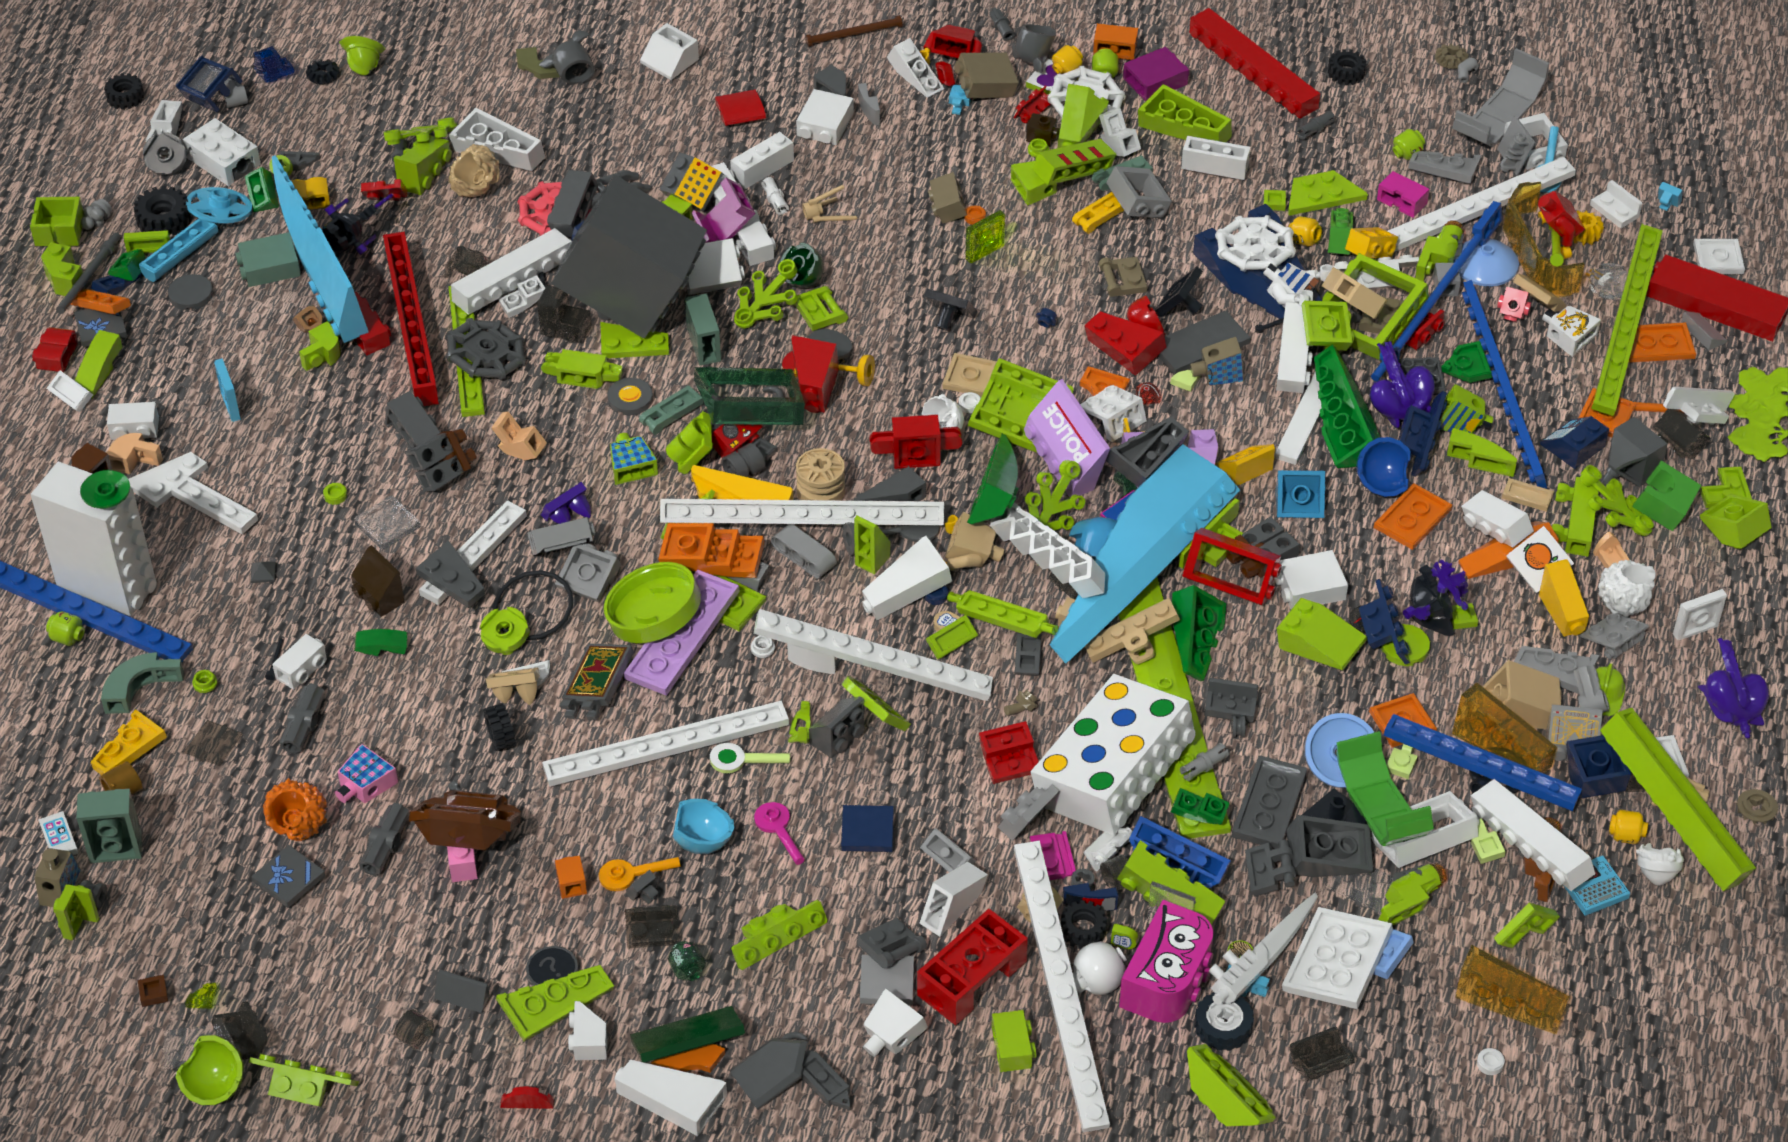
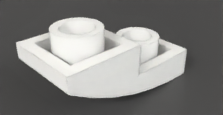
M537 275L518 283L517 291L498 299L508 318L528 309L547 293L546 288Z

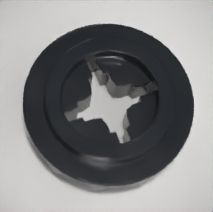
M321 59L318 62L313 61L312 65H307L306 76L313 83L327 84L334 81L339 76L340 71L336 62H331L330 59L326 61Z

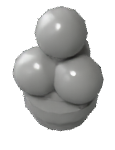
M99 199L98 201H93L90 206L85 207L81 226L86 230L93 228V226H102L104 220L108 219L112 212L110 204L104 199Z

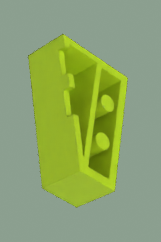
M429 135L430 140L415 141L413 148H406L403 150L402 156L394 157L396 178L402 180L408 192L422 195L426 189L430 188L434 177L440 174L445 162H449L452 152L449 147V140Z

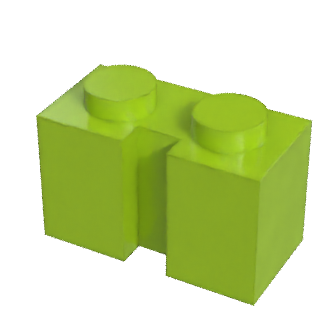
M1018 1010L992 1014L991 1029L1000 1072L1031 1069L1032 1058H1036L1035 1043L1029 1040V1036H1032L1030 1020H1025L1024 1011Z

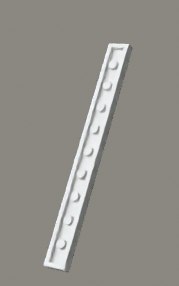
M1561 157L1388 230V232L1398 236L1395 251L1427 239L1428 236L1439 234L1446 225L1457 226L1483 215L1484 210L1488 209L1493 201L1500 202L1501 206H1505L1575 176V168L1565 157Z
M759 609L753 634L977 699L988 701L991 695L993 679L991 676Z
M781 700L542 762L549 787L787 726L789 725V718Z

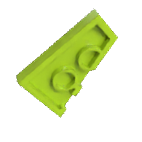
M600 322L601 355H607V358L669 355L668 333L656 331L651 333L649 331L646 337L642 338L622 325Z

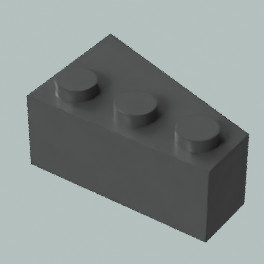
M411 391L387 402L384 422L388 428L392 426L398 432L395 435L399 440L404 438L409 445L407 447L408 450L441 433L436 427L433 416L426 413L420 398L415 397Z

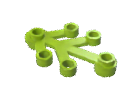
M453 117L438 119V125L413 127L411 130H388L383 132L384 139L388 145L399 144L400 139H406L410 136H416L417 142L430 140L429 134L433 131L435 138L446 137L448 132H452L454 127H457V122H455Z
M786 259L780 262L778 265L780 274L765 290L764 284L767 278L764 272L756 271L752 274L755 301L750 307L749 300L752 298L750 289L744 286L738 290L740 308L735 312L734 322L739 328H748L755 321L771 318L774 321L782 319L784 314L780 306L775 305L770 309L758 311L762 306L781 302L793 305L797 302L798 296L791 289L784 293L773 295L787 279L790 280L796 276L797 267L793 260Z
M1064 460L1059 466V473L1062 477L1052 495L1050 493V485L1053 481L1052 475L1047 472H1040L1037 475L1036 481L1040 486L1041 496L1038 493L1029 492L1025 497L1029 513L1052 530L1061 528L1070 530L1074 525V519L1068 515H1061L1058 520L1048 522L1052 514L1071 508L1080 510L1085 506V498L1076 494L1072 495L1070 499L1060 501L1071 479H1075L1080 474V467L1077 462ZM1046 475V481L1043 483V477ZM1034 496V497H1035V500H1034V502L1032 503V502H1031V499H1032V497ZM1042 499L1043 511L1039 516L1038 506Z
M1587 465L1581 472V482L1586 486L1593 485L1607 498L1603 499L1598 495H1593L1588 501L1589 506L1595 511H1599L1602 507L1613 510L1605 517L1606 522L1610 526L1626 525L1632 527L1636 534L1648 536L1652 532L1654 524L1647 515L1632 507L1637 498L1633 495H1628L1625 499L1622 484L1617 479H1611L1605 487L1599 481L1602 478L1601 472L1595 466Z

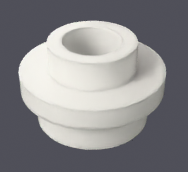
M759 635L751 643V652L756 657L766 658L775 651V644L771 638Z

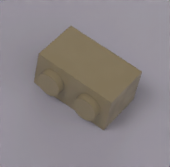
M954 172L929 181L931 190H928L932 203L934 202L931 207L935 217L939 216L942 223H947L967 216L961 186Z

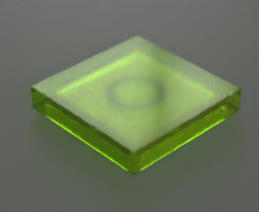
M999 210L966 228L965 259L972 264L1004 246V212Z

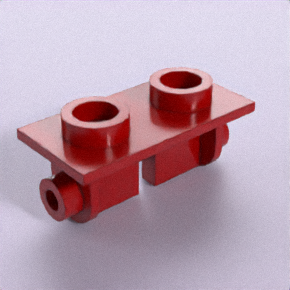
M1045 85L1040 90L1035 89L1028 97V101L1022 100L1015 108L1017 112L1013 118L1015 119L1020 116L1021 121L1027 123L1033 113L1040 114V112L1042 113L1051 105L1047 99L1049 94L1044 92L1047 86Z

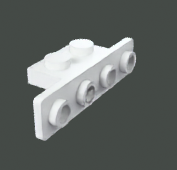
M1403 255L1399 259L1391 260V257L1378 259V262L1400 271L1399 268L1415 267L1419 261V257H1412V255ZM1338 262L1333 267L1344 273L1348 262ZM1363 271L1356 279L1357 282L1370 290L1396 287Z
M1672 387L1667 394L1663 406L1666 409H1680L1687 415L1688 420L1696 424L1700 422L1711 425L1715 423L1725 424L1729 415L1724 411L1728 408L1735 393L1729 390Z

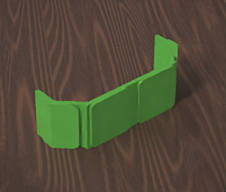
M1380 731L1336 742L1337 762L1349 797L1360 814L1365 818L1369 828L1382 846L1425 836L1434 830L1431 807L1426 806L1412 810L1390 778L1382 752Z

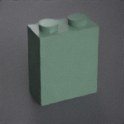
M290 232L238 243L239 252L235 253L238 266L243 265V267H239L242 280H247L248 287L301 276Z
M707 293L686 297L687 331L699 366L720 362V332Z

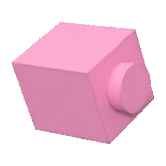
M447 846L452 882L478 879L474 849Z

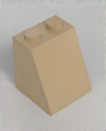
M1510 660L1482 687L1485 726L1547 729L1552 704L1561 705V689L1558 677Z

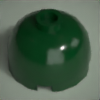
M802 242L799 243L801 245L790 246L782 255L780 262L790 259L794 261L797 267L796 276L793 279H787L786 283L798 288H807L820 280L824 272V262L822 255L814 247Z

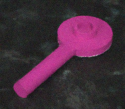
M777 802L761 805L754 814L756 826L764 832L776 833L795 864H802L805 859L785 829L790 821L788 809Z

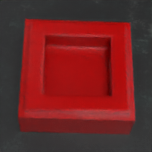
M943 61L937 62L935 66L939 82L947 86L954 85L955 80L951 64Z

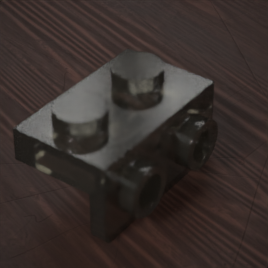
M248 1001L241 1003L238 1012L213 1016L211 1023L218 1037L231 1042L240 1052L242 1060L250 1059V1057H260L267 1044V1034L262 1029L257 1020V1015L252 1010Z
M1337 1027L1329 1028L1290 1044L1292 1065L1307 1081L1318 1079L1322 1075L1335 1070H1341L1345 1066L1355 1063L1354 1054L1341 1042L1340 1032Z

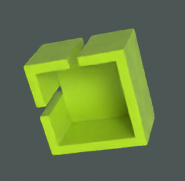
M36 197L34 214L32 215L30 225L35 246H48L50 242L66 246H79L82 232L81 220L84 218L80 197Z

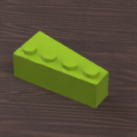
M1164 84L1138 109L1139 127L1183 140H1186L1187 136L1220 142H1227L1232 137V121L1230 118Z
M1140 840L1117 880L1121 881V885L1129 891L1135 890L1144 895L1143 898L1153 905H1160L1162 900H1166L1195 911L1208 919L1212 925L1225 900L1200 882L1195 881L1191 883L1189 881L1190 877L1180 868H1170L1165 862V857L1159 853H1156V855L1149 853L1145 850L1148 845Z

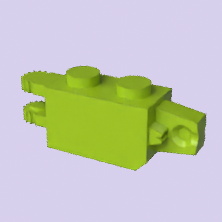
M563 349L562 353L547 352L545 356V361L547 362L541 366L543 373L557 376V383L594 389L602 387L604 381L616 382L621 380L623 374L621 365L607 362V355Z

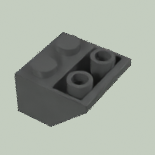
M860 696L841 699L809 728V744L831 759L837 753L844 752L848 743L854 738H859L864 732V699Z

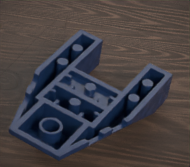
M1267 204L1248 211V217H1265V215L1271 216L1272 220L1284 226L1280 217ZM1213 227L1195 235L1193 254L1231 293L1247 298L1249 303L1265 308L1266 312L1278 319L1284 318L1285 308L1267 291L1273 281L1263 274L1266 269L1246 270L1244 272L1240 271V268L1231 262L1220 259L1217 255L1218 241L1215 237L1217 231ZM1268 228V230L1273 232L1274 234L1277 233L1274 230ZM1284 242L1278 243L1279 246H1285ZM1293 242L1296 249L1294 257L1286 259L1277 268L1282 271L1287 263H1291L1301 270L1307 271L1308 268ZM1315 286L1312 290L1313 301H1322Z

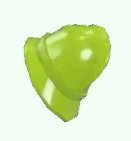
M348 36L339 41L341 47L346 51L347 61L351 70L360 75L370 74L377 67L380 54L386 50L381 43L366 37Z

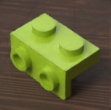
M66 884L60 898L55 900L53 911L56 914L58 927L61 929L63 938L74 940L82 921L87 920L98 923L99 915L90 889L81 885L73 886Z

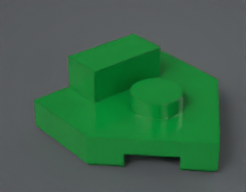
M1480 341L1458 345L1450 359L1441 366L1443 373L1469 383L1492 378V372Z

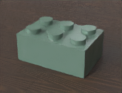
M130 789L91 791L77 794L76 819L90 863L141 859L142 831Z

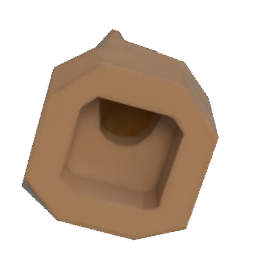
M310 305L300 311L293 318V321L301 331L309 333L308 331L323 323V316L314 305Z

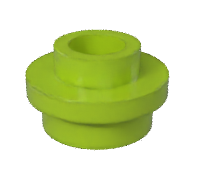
M1034 139L1028 145L1029 155L1035 158L1039 152L1049 150V146L1043 139Z
M209 670L198 671L192 681L193 688L197 692L208 693L216 688L217 678Z

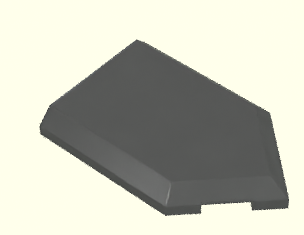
M771 1038L729 1070L757 1110L802 1077L803 1061L807 1052L808 1041Z

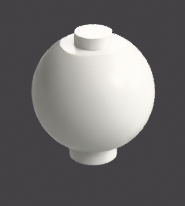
M1094 942L1086 945L1077 953L1073 963V977L1079 994L1087 990L1095 995H1104L1119 987L1122 976L1126 971L1123 962L1127 960L1119 947L1114 949L1108 943Z

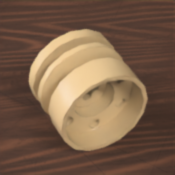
M817 448L806 451L798 458L796 463V483L799 500H843L845 496L844 460L838 453L825 448Z

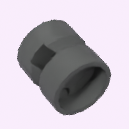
M749 443L739 448L738 453L733 452L722 458V466L724 472L748 477L749 474L755 475L764 470L765 461L757 446Z

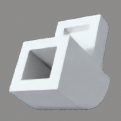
M1114 108L1099 115L1104 134H1101V138L1116 153V156L1125 157L1141 149L1136 129L1126 128L1121 108Z

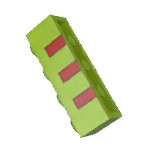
M1100 138L1039 152L1032 170L1047 185L1093 175L1100 169L1110 168L1116 153Z

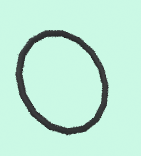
M543 570L521 573L508 580L499 589L494 599L493 610L498 609V602L503 592L513 582L526 576L543 575L552 577L564 586L568 593V609L563 619L554 628L541 634L529 635L526 640L542 639L555 633L567 622L573 609V593L568 583L555 573ZM501 628V629H500V630H502L504 633H507V632L509 631L507 628H506V629H504V628Z

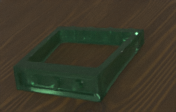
M694 367V382L706 405L712 424L803 425L805 402L792 369ZM711 384L783 385L787 388L789 398L722 397L716 394Z

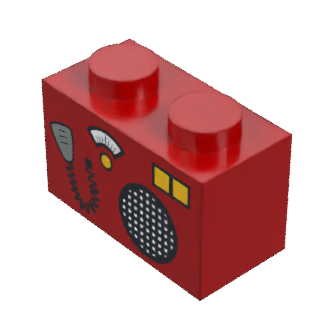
M744 406L711 434L713 448L722 458L733 452L738 453V449L745 442L748 444L752 443L759 437L757 432L763 426Z

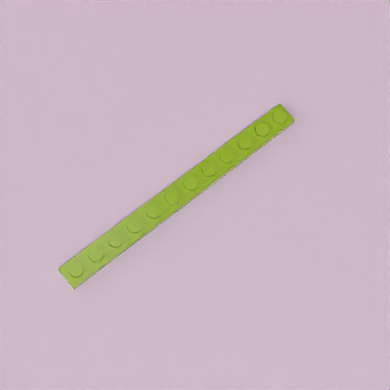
M1641 224L1591 408L1614 416L1663 232V230Z

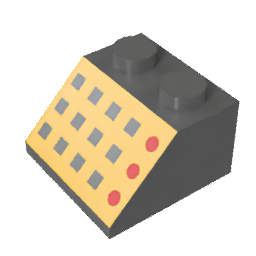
M679 153L659 190L667 197L673 195L691 203L692 208L704 211L724 174L696 157Z

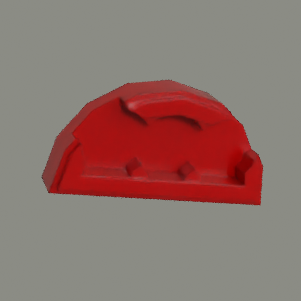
M515 1087L511 1093H504L502 1095L500 1108L553 1109L554 1099L549 1093L547 1096L539 1093V1088Z

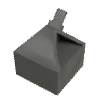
M1634 416L1614 429L1607 459V472L1600 481L1606 485L1611 479L1621 475L1633 484L1641 487L1646 484L1648 476L1661 460L1664 461L1668 443Z

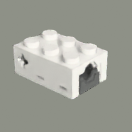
M216 118L182 139L188 151L187 158L227 186L233 184L234 180L237 181L251 172L253 168L261 165L258 147Z

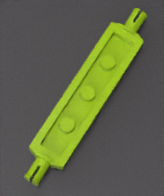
M968 590L962 595L949 592L950 594L947 596L949 602L957 603L958 613L1037 638L1041 632L1056 635L1058 631L1057 625L1048 623L1049 619L1046 614Z

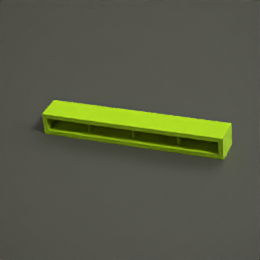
M1631 707L1617 712L1600 729L1607 743L1617 752L1621 761L1627 765L1636 777L1637 782L1643 786L1654 804L1660 808L1667 821L1673 825L1682 837L1683 842L1689 846L1698 858L1699 863L1706 868L1722 891L1739 885L1756 869L1754 864L1634 709Z

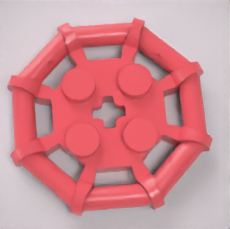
M538 182L534 189L526 195L519 197L517 201L520 211L518 222L521 226H527L540 234V236L551 230L547 223V218L552 212L555 197L560 192L562 182ZM540 194L542 195L541 198H539L537 201H534V199L537 196H539ZM528 209H535V213L528 214Z

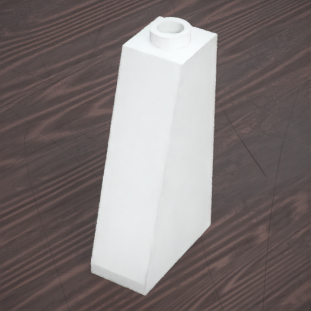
M924 536L862 591L864 596L862 605L867 614L872 613L876 620L884 618L952 582L949 567L928 537Z
M629 1060L625 1067H621L614 1079L616 1091L619 1095L696 1136L700 1134L727 1097L726 1082L635 1060Z

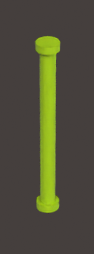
M1549 226L1552 242L1550 263L1558 267L1564 262V257L1561 254L1560 235Z

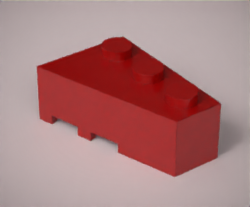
M1101 311L1084 325L1088 341L1133 375H1137L1167 348L1163 332Z

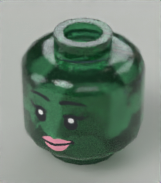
M679 942L672 947L669 953L668 963L675 976L680 980L694 981L701 976L706 967V960L695 943Z

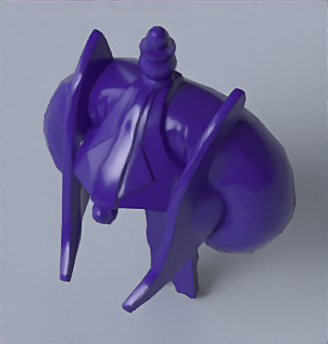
M1388 341L1385 342V346L1381 343H1378L1377 346L1382 353L1389 379L1392 382L1387 379L1373 382L1370 389V400L1379 413L1386 416L1394 427L1399 428V420H1404L1407 408L1411 405L1425 412H1430V403L1435 391V381L1430 370L1424 366L1413 367L1404 375L1392 343Z
M1720 637L1717 640L1721 647L1726 671H1714L1708 676L1706 685H1699L1698 689L1704 693L1715 716L1723 722L1740 726L1742 735H1745V738L1748 739L1751 736L1749 724L1756 726L1764 725L1761 714L1769 700L1768 685L1759 674L1751 673L1743 677L1737 663L1732 642L1723 640Z

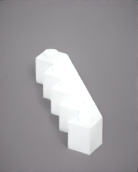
M1016 503L1013 504L1011 509L1006 508L1003 515L991 518V528L1003 541L1010 540L1022 555L1029 554L1042 570L1049 568L1062 584L1069 582L1082 599L1104 593L1105 572L1094 559L1080 551L1078 547L1068 540L1063 539L1047 525L1042 524L1030 513L1025 512Z

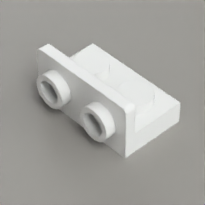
M1611 180L1608 182L1605 192L1591 199L1590 206L1619 228H1623L1639 218L1642 202Z

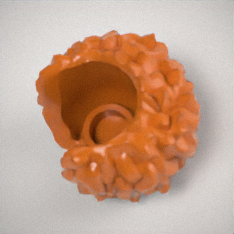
M288 778L285 782L274 785L266 794V800L263 804L266 825L270 826L280 835L287 834L290 840L302 841L308 839L310 836L319 833V827L327 822L325 818L327 802L323 797V793H320L316 786L313 788V785H309V783H298Z

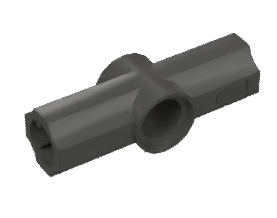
M309 683V685L304 686L296 706H291L289 709L287 727L280 741L281 749L288 753L297 754L301 752L309 732L315 730L313 726L317 725L318 710L325 696L324 689L320 688L317 684Z
M394 802V804L389 805L379 825H375L371 829L368 847L359 863L360 869L366 872V874L374 876L380 874L390 854L396 852L397 849L395 847L398 848L400 844L401 832L410 815L409 810L402 804Z

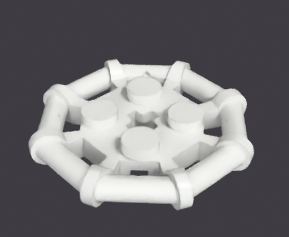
M1079 66L1075 70L1064 74H1057L1054 77V84L1047 99L1048 103L1052 104L1059 113L1062 120L1064 106L1061 102L1065 101L1067 89L1066 92H1060L1061 87L1067 88L1068 84L1090 87L1095 91L1094 95L1099 99L1104 97L1107 100H1114L1112 106L1108 104L1107 112L1114 108H1121L1126 95L1117 86L1109 72L1102 73ZM1079 77V81L1074 82V80H1072ZM1104 85H1107L1108 88L1110 89V91H1108L1107 88H1106V90H1105V89L1103 88V86H1104Z
M1265 215V217L1245 218L1237 216L1229 225L1217 230L1215 234L1218 241L1217 255L1220 259L1231 262L1239 267L1240 271L1244 272L1246 270L1266 269L1270 263L1277 267L1286 259L1294 257L1296 253L1293 244L1294 231L1290 227H1284L1272 220L1271 216ZM1268 228L1274 230L1277 233L1274 234L1273 232L1269 231ZM1237 229L1239 230V232L1236 233L1235 235L1231 234V233H1233L1235 230H1237ZM1284 242L1285 246H1279L1278 243ZM1227 244H1233V247L1228 248Z

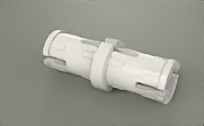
M772 177L765 178L761 185L767 194L768 202L772 203L778 215L787 213L786 210H789V206L784 200L782 190L778 189Z

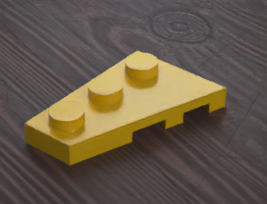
M135 709L131 714L132 719L128 724H122L117 730L119 734L113 741L107 742L91 761L93 769L102 775L125 761L131 764L166 739L165 730Z

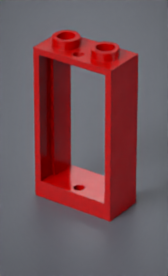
M1200 528L1194 533L1182 577L1263 605L1268 599L1271 600L1275 593L1276 587L1273 586L1275 577L1278 578L1282 569V564H1280L1281 556L1205 528ZM1207 543L1268 564L1260 592L1258 593L1200 572L1199 569Z

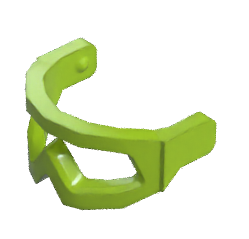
M809 701L801 702V709L792 720L789 734L792 736L788 739L789 743L800 742L809 744V728L811 725ZM799 718L806 721V727H798V731L795 730Z

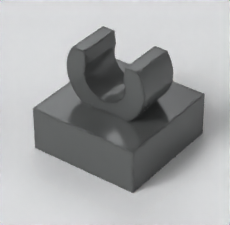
M648 870L630 885L626 895L633 901L641 896L649 904L658 894V891L652 886L656 876Z

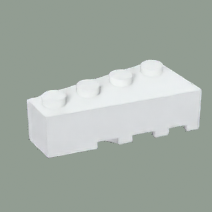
M475 108L449 134L453 151L461 153L473 144L484 145L495 153V158L501 164L533 171L545 158L541 140L478 108Z
M1286 302L1276 386L1278 391L1303 393L1304 385L1309 386L1310 372H1306V366H1311L1312 353L1308 352V347H1313V345H1307L1302 307L1299 303Z

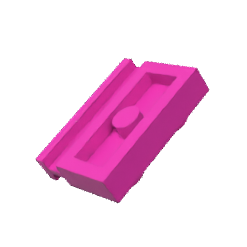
M1066 831L1056 835L1055 833L1030 836V842L1040 841L1049 881L1072 876L1076 869Z

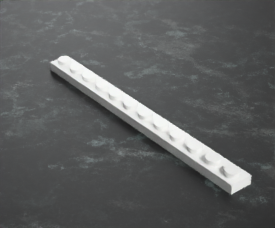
M660 499V523L845 524L848 522L854 523V518L860 516L876 525H944V502Z
M1040 841L1015 844L1014 853L1083 1132L1106 1129L1110 1127V1122Z

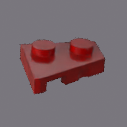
M395 179L394 184H386L385 181L361 183V193L369 200H379L380 197H387L391 193L393 197L389 200L399 201L401 197H407L408 189L401 179Z

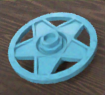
M207 187L195 190L188 195V202H186L187 209L191 214L202 220L214 223L239 222L249 217L252 212V203L245 195L227 188ZM195 197H197L200 200L199 202L191 204V201ZM237 199H240L245 205L237 203ZM229 214H240L238 216L229 217Z

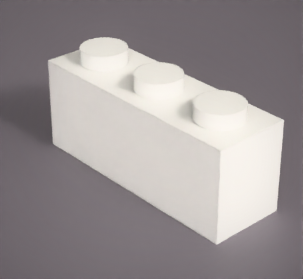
M778 132L730 160L736 183H740L744 189H747L793 162L794 145L789 138Z
M1187 136L1183 148L1181 169L1245 180L1249 166L1250 147Z
M1483 490L1461 506L1465 515L1464 520L1470 527H1475L1481 530L1483 534L1490 535L1496 538L1498 542L1505 543L1512 548L1534 531L1526 512Z

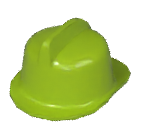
M1609 663L1607 667L1604 666L1596 669L1601 689L1604 690L1609 704V711L1603 712V716L1614 715L1620 710L1625 693L1623 676L1618 670L1613 668L1612 663Z

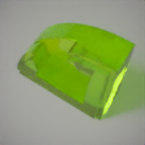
M216 983L204 984L202 988L194 993H190L185 1001L186 1008L212 1009L217 990Z

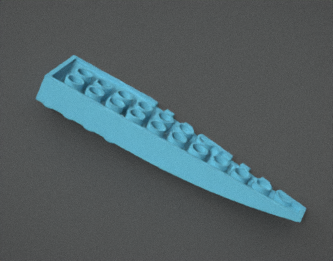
M276 155L272 156L274 179L284 219L299 258L311 280L308 282L313 294L318 293L316 299L319 306L326 308L323 312L327 321H333L331 327L335 336L340 335L345 343L368 333V328L349 279L321 228L318 227L316 220L313 219L310 210L307 209L305 202L297 189H295L292 181H290Z
M1182 444L1128 497L1125 503L1126 506L1119 514L1115 527L1110 531L1107 536V542L1095 559V562L1105 572L1104 593L1083 599L1078 594L1075 602L1071 604L1068 610L1069 613L1066 619L1062 621L1050 643V646L1064 663L1070 661L1146 588L1193 540L1194 533L1200 528H1204L1240 491L1225 471Z

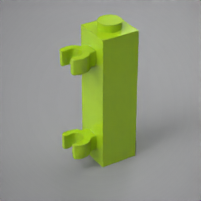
M1576 477L1574 488L1565 483H1558L1555 500L1558 502H1572L1568 528H1564L1559 524H1552V528L1559 538L1558 543L1566 542V553L1588 557L1596 512L1589 506L1588 501L1593 495H1598V490L1593 485H1584L1580 477Z

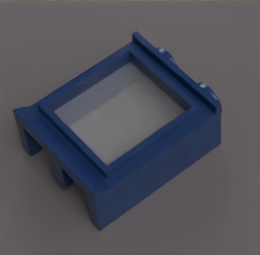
M201 55L177 83L176 88L189 101L218 112L219 108L211 100L213 95L218 91L221 95L228 97L230 90L224 82L229 78L241 84L243 80L232 67L228 68Z

